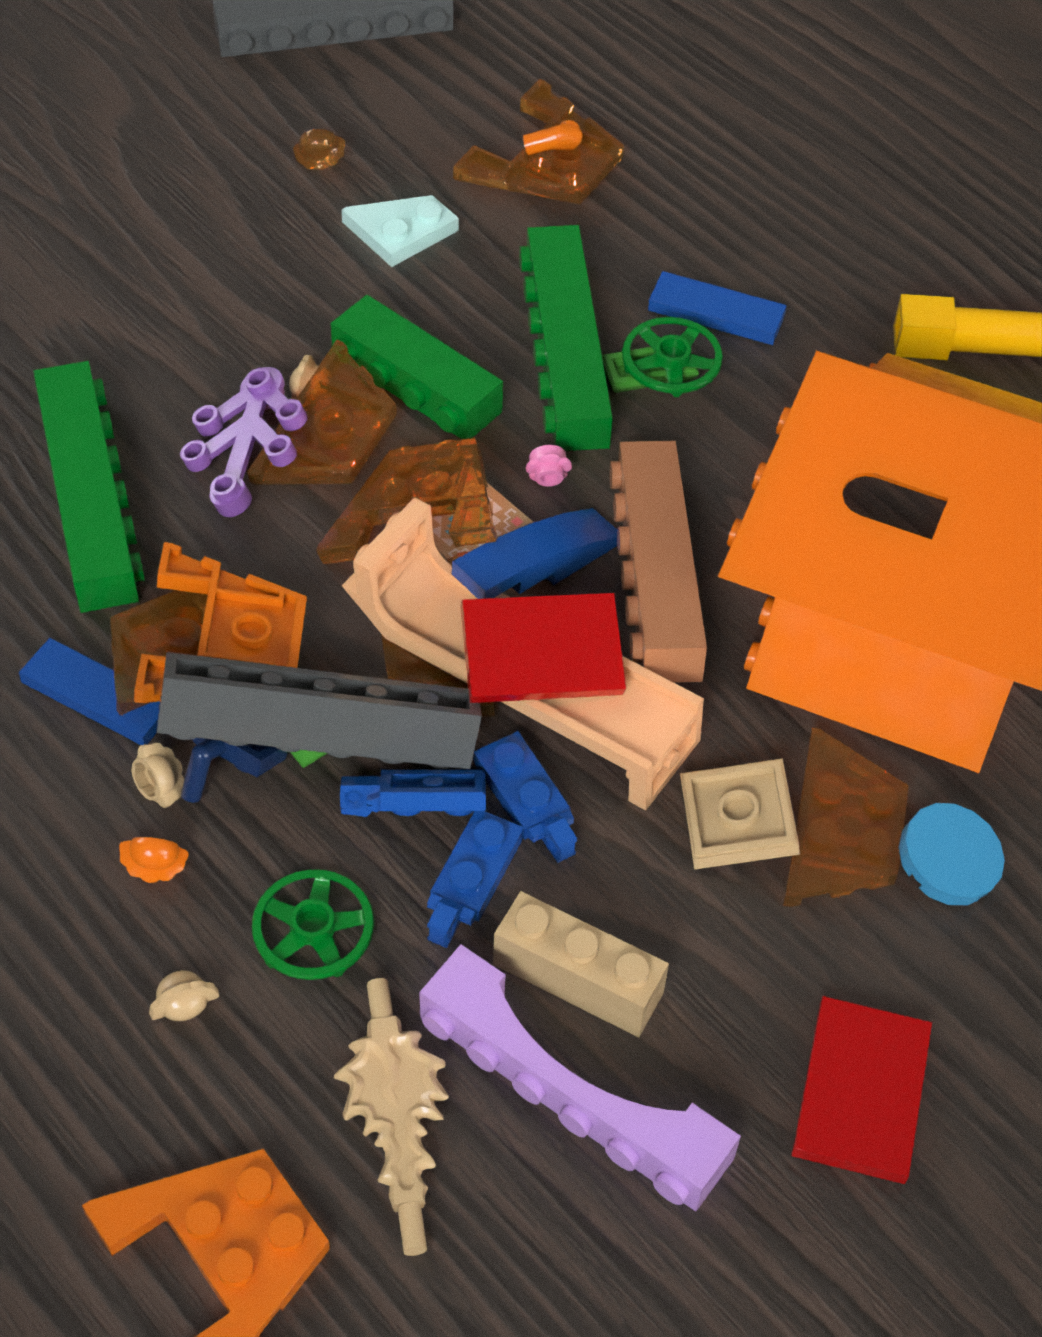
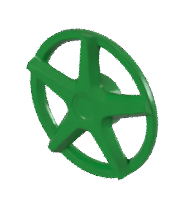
M661 317L643 322L628 334L622 348V360L626 374H630L640 384L650 389L671 393L674 397H679L683 393L698 390L712 382L721 371L723 353L716 337L702 325L683 318ZM662 324H676L686 326L687 329L680 336L666 335L659 337L650 327ZM699 333L703 334L712 344L715 352L714 359L691 354V345ZM639 334L654 350V353L632 361L630 347L634 338ZM684 367L709 370L699 379L683 383ZM663 368L665 369L668 383L654 380L641 371Z
M304 870L281 878L261 896L252 917L253 940L266 965L270 969L274 968L287 976L305 980L324 979L332 976L338 978L342 976L348 968L353 966L363 956L371 942L374 931L372 906L363 890L349 878L327 870ZM314 878L309 899L301 901L296 906L273 898L276 892L292 882ZM330 880L348 888L357 897L362 909L333 912L328 904ZM264 911L285 922L291 928L290 932L272 950L268 948L262 935L261 920ZM364 925L362 936L355 948L341 959L332 938L333 933L338 930ZM311 945L326 966L304 968L291 965L284 960L303 946Z

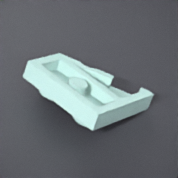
M433 195L349 206L342 209V223L391 267L459 231V218Z

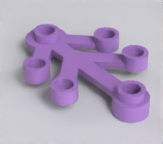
M263 367L252 370L243 379L239 393L218 408L213 405L202 406L192 416V422L202 436H212L222 429L226 421L244 410L241 418L206 443L201 440H193L184 445L180 451V457L188 470L199 472L207 468L215 457L233 445L224 474L216 477L210 485V500L218 513L224 517L237 516L243 513L251 504L252 495L243 478L255 440L264 448L270 462L276 467L289 465L296 458L297 450L291 439L286 435H277L262 419L264 411L271 408L275 412L282 428L286 431H295L301 428L307 421V414L300 401L296 399L288 400L284 396L285 381L280 371L276 368Z

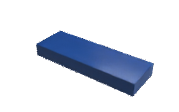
M662 271L650 296L648 311L669 317L688 319L705 327L773 345L785 317L787 305Z
M51 638L42 645L19 671L21 683L139 745L148 744L157 733L160 701L135 703V681Z

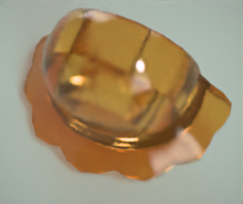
M314 129L304 132L300 136L298 144L293 147L296 161L303 164L307 169L316 168L323 170L329 165H335L339 158L344 156L346 143L345 139L335 136L329 130Z

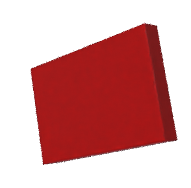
M614 593L462 600L460 609L470 703L616 696L624 694L626 683Z
M822 996L791 1156L906 1184L911 1166L932 1022Z

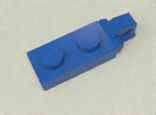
M519 731L474 751L473 762L478 770L485 772V781L511 821L524 827L523 839L529 838L533 843L542 839L557 863L575 855L577 837L569 826L574 823L570 807Z
M381 770V776H342L340 786L341 814L367 817L372 811L376 813L378 811H392L400 816H413L421 811H444L453 816H465L474 811H486L485 772H482V770Z
M474 811L430 891L427 908L434 910L427 924V928H429L427 940L447 948L461 922L471 926L475 920L480 921L522 842L524 827L485 811Z

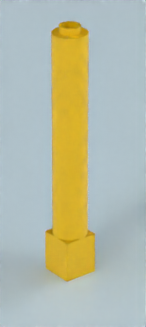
M901 294L893 324L895 356L948 360L950 351L1042 357V312L955 307L954 297Z

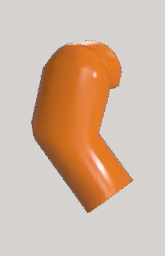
M565 120L560 125L523 135V142L528 156L548 150L571 151L581 143L583 134L577 122Z

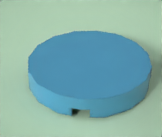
M935 803L920 809L902 830L898 846L902 867L909 877L913 874L914 878L921 884L919 889L932 899L947 905H969L986 896L1002 878L1005 859L1001 842L991 826L972 810L957 804Z

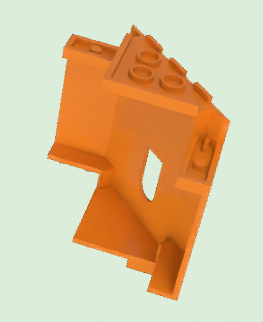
M816 350L792 407L785 406L776 429V434L779 437L767 463L761 461L752 483V489L755 492L743 520L736 518L727 540V546L730 549L718 575L719 578L770 595L763 605L758 621L759 625L766 627L761 643L755 641L752 643L744 664V670L751 672L746 689L979 773L1013 682L1042 691V403L886 353L877 364L871 363L869 367ZM868 476L946 501L947 503L932 539L851 511L844 502L843 489L855 478Z

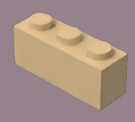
M520 891L494 933V966L638 1038L664 994L669 963Z

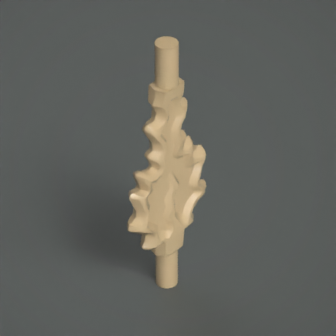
M376 978L367 983L371 1019L367 1024V1036L359 1038L348 1045L349 1049L354 1051L355 1056L335 1073L334 1079L350 1085L343 1111L344 1120H350L357 1115L364 1116L365 1127L363 1135L368 1136L373 1132L379 1133L375 1146L383 1147L385 1162L378 1182L390 1186L388 1195L393 1210L398 1212L404 1255L415 1256L427 1251L421 1208H424L426 1204L425 1194L428 1186L423 1182L421 1174L423 1170L432 1169L436 1166L433 1157L422 1145L421 1137L427 1134V1130L420 1123V1119L444 1120L434 1101H444L449 1097L436 1078L437 1071L445 1067V1060L418 1047V1042L422 1037L420 1032L402 1031L400 1019L393 1015L389 981L385 978Z

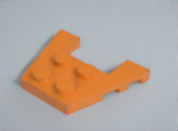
M164 542L157 575V588L208 595L197 656L298 668L307 596L248 574L246 579L221 570V562L206 556L201 561L183 555L182 547ZM141 654L134 689L135 703L160 701L166 657Z
M264 1149L92 1199L82 1205L85 1215L112 1256L164 1221L169 1223L228 1312L226 1316L195 1337H259L279 1309L283 1311L330 1250L329 1240Z

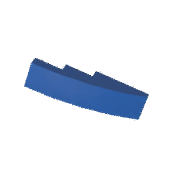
M593 508L562 513L530 523L497 537L453 560L451 574L478 599L495 598L511 587L518 594H521L544 579H548L555 585L617 547L618 529Z

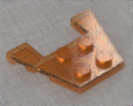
M539 79L521 97L520 111L546 122L547 124L543 129L560 125L565 120L577 122L583 134L581 143L571 151L548 150L528 156L524 147L512 161H508L473 145L453 166V179L581 204L623 158L624 145L590 117L584 120L573 111L574 104L564 96L560 99L551 93V85L545 80Z
M450 439L435 444L415 447L404 446L395 450H389L318 544L316 552L322 563L330 564L353 561L360 548L368 544L373 526L386 524L394 513L401 512L414 497L431 505L432 517L454 514L448 533L455 547L496 542L497 532L492 521L493 511L486 489L488 484L482 453L476 439Z

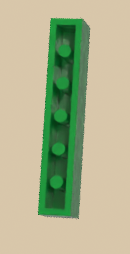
M579 225L527 227V246H519V264L521 272H528V276H524L525 303H533V307L528 309L530 334L538 335V339L533 340L535 367L542 366L543 372H538L539 399H547L548 406H543L545 434L552 433L554 445L563 448L565 451L610 449L613 417Z
M89 361L33 370L80 613L139 602L135 583L145 581L139 552L129 554L128 545L137 544L131 515L121 517L120 509L129 508L124 480L114 481L113 474L122 473L116 445L106 446L105 440L114 439L109 411L99 412L98 408L99 406L107 405L102 378L92 379Z

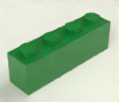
M365 295L330 323L332 355L340 363L354 368L366 376L375 386L386 389L401 399L407 407L412 410H418L436 422L442 430L453 433L466 443L502 413L503 380L371 296Z

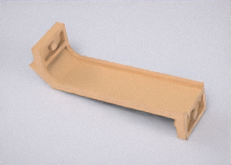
M414 497L401 512H396L390 517L385 529L370 544H365L360 548L353 561L354 573L343 583L342 587L385 639L468 684L460 605L463 599L478 598L451 574L452 566L437 550L433 537L431 505ZM501 593L495 598H509V596ZM622 656L626 690L623 695L501 701L627 770L626 777L629 779L628 801L645 811L701 740L704 698Z

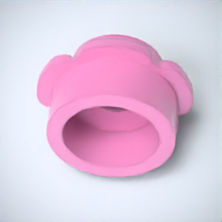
M543 445L531 451L529 462L526 465V472L529 473L530 479L546 487L560 484L572 469V463L566 458L565 450L556 445Z

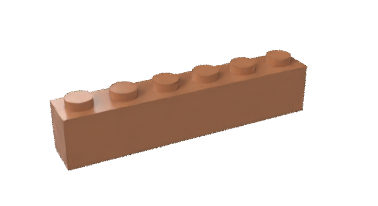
M676 441L620 442L618 461H610V488L619 489V493H614V521L623 522V526H619L617 532L618 555H627V561H622L621 566L622 589L631 590V596H626L627 626H635L636 629L635 633H630V659L673 683L703 682L707 644Z

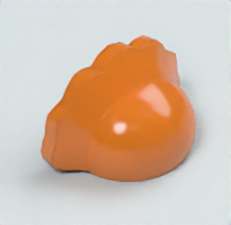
M135 837L132 840L123 841L119 845L121 864L127 868L131 877H140L147 883H154L158 880L168 882L175 874L183 871L189 856L188 851L179 847L177 843L159 838Z

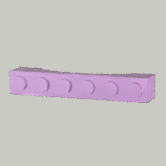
M460 944L419 992L420 1017L424 1026L441 1040H448L450 1038L466 1049L469 1058L481 1069L487 1072L496 1070L512 1082L515 1091L526 1101L536 1105L541 1102L557 1113L560 1122L570 1132L579 1137H586L588 1135L605 1147L609 1158L618 1166L628 1171L636 1169L653 1181L657 1192L666 1200L676 1205L684 1203L696 1212L734 1160L741 1136L694 1103H691L686 1111L665 1110L645 1106L610 1094L569 1071L531 1037L514 1015L504 996L505 974Z

